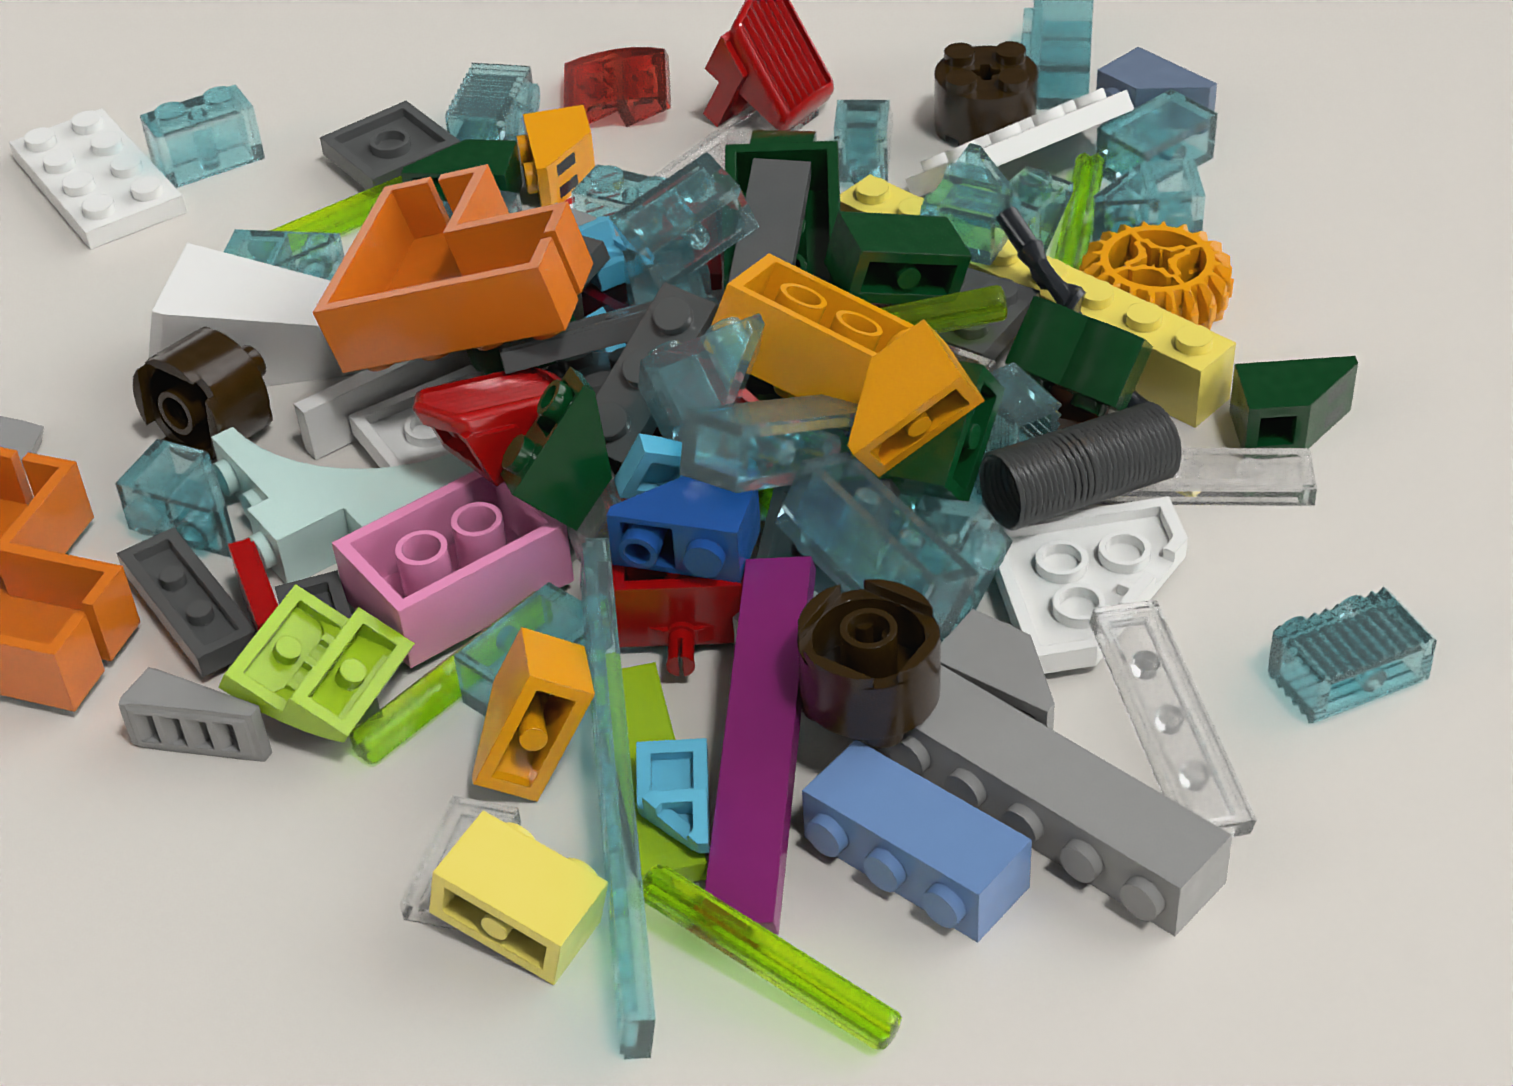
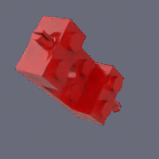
M682 417L662 418L652 435L684 442L722 455ZM617 488L615 504L626 500V498L619 497ZM611 564L610 595L617 648L668 646V660L666 662L668 672L674 676H680V657H682L684 676L690 675L695 670V645L735 643L733 616L740 611L744 575L741 583Z

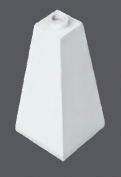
M187 243L152 310L148 359L202 327H209L227 335L241 347L250 345L261 354L266 365V373L262 377L266 386L355 375L366 370L342 372L312 313L330 283V280Z

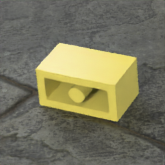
M483 810L433 871L429 913L543 980L555 985L601 922L609 882L599 877L585 862L576 858L562 856L536 841L532 834L522 826L512 822H503Z

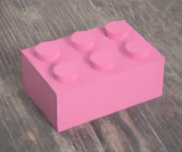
M476 471L332 542L347 602L355 610L360 607L415 643L404 659V662L410 668L574 581L567 525L513 496L505 482L496 487Z

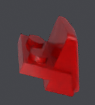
M790 0L744 1L731 29L720 36L705 67V70L719 83L703 114L718 127L734 115L738 119L742 118L754 108L777 130H788L829 100L834 91V81Z
M531 367L506 374L505 371L422 389L415 395L413 411L423 425L432 428L447 451L498 487L504 482L500 473L504 469L502 468V459L506 449L517 435H526L538 417L537 406L548 385L556 379L560 381L562 379L538 367Z

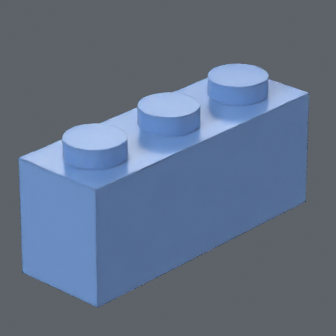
M857 739L802 790L804 836L819 852L828 857L841 859L867 875L869 880L881 890L897 893L925 910L928 916L937 924L945 928H954L977 943L1030 887L1032 839Z

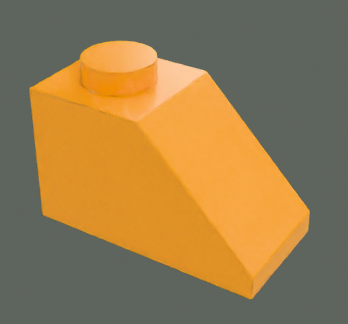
M924 319L912 328L902 330L894 335L887 343V346L871 357L847 446L852 454L878 477H881L985 401L947 343Z
M524 627L520 628L493 681L472 773L474 785L538 802L595 695L585 646Z

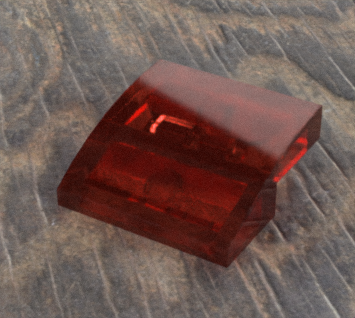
M628 47L601 51L564 63V108L584 105L589 124L618 112L626 127L670 109L669 55L665 48Z

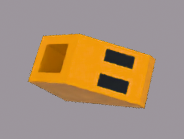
M584 105L523 114L525 134L517 135L516 140L521 167L523 166L527 193H537L541 207L552 205L556 202L562 203L596 176L592 134Z

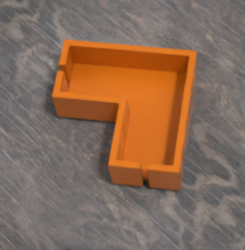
M488 164L440 175L438 182L452 210L453 215L451 218L447 214L431 177L385 186L312 312L342 372L347 373L362 369L374 372L381 371L399 362L420 358L424 361H434L451 352L472 348L486 351L497 348L505 342L530 337L536 340H544L554 337L561 331H566L579 300L577 296L579 293H582L594 264L568 201L509 213Z
M0 447V695L75 712L105 671L102 660L112 661L141 621L123 566L65 554L94 518L77 462L29 452L20 460L17 450Z

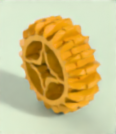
M1142 220L1138 227L1133 228L1120 224L1117 233L1111 231L1102 232L1100 241L1097 240L1089 243L1088 252L1083 255L1082 264L1079 266V270L1088 275L1106 281L1114 287L1147 302L1154 303L1164 310L1197 325L1204 326L1211 330L1213 322L1223 320L1224 311L1227 309L1229 298L1232 297L1234 279L1231 278L1232 266L1230 265V255L1222 252L1220 242L1208 241L1206 232H1189L1187 224L1177 228L1167 226L1165 221L1160 225H1148Z

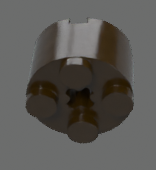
M1006 41L997 46H972L967 43H953L944 49V58L938 62L934 72V128L939 138L945 141L946 134L958 140V146H961L964 143L1036 115L1038 69L1034 61L1026 55V47L1019 42Z
M202 327L153 355L142 367L136 370L133 376L134 399L146 426L155 421L166 435V437L158 442L172 456L192 466H201L217 459L212 436L234 427L248 439L273 421L267 387L262 378L266 373V365L261 354L250 345L241 347L227 335L209 327Z
M865 579L863 580L864 589L841 593V584L829 587L818 593L806 604L798 619L797 645L802 711L807 718L835 734L864 740L866 744L875 748L895 746L902 740L904 733L919 726L932 714L939 701L941 690V635L939 624H937L933 617V607L927 598L918 591L890 580Z

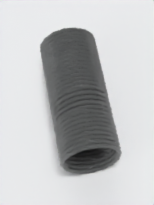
M1148 401L987 452L982 459L979 473L982 495L992 517L1002 527L1011 531L1173 478L1179 471L1181 464V440L1177 427L1170 415L1158 404Z

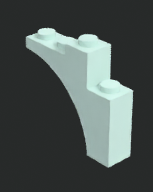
M234 427L211 437L218 460L211 465L218 486L226 496L235 494L240 500L253 531V534L247 538H250L251 542L254 541L264 569L271 568L285 584L308 578L336 564L332 542L475 471L451 453L434 459L393 467L368 469L325 467L298 462L276 455L254 444Z

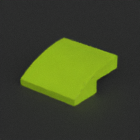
M295 584L225 672L218 688L233 697L258 705L261 713L284 724L316 736L344 743L415 643L360 607L356 609L349 619Z

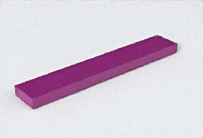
M812 556L746 559L701 924L707 935H779L802 713L797 645L798 619L803 608L814 595L816 568Z

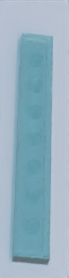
M585 538V543H582L580 591L585 650L595 692L590 703L604 873L605 880L609 882L606 897L620 1054L624 1055V1059L651 1058L656 1018L609 538Z

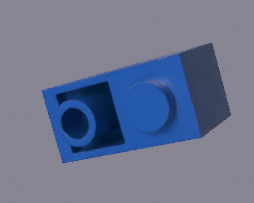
M691 472L610 506L606 517L612 565L741 583L746 559H750L761 530L758 480Z

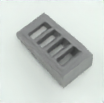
M148 667L119 700V709L130 740L138 746L156 750L265 762L273 753L258 705L162 670Z

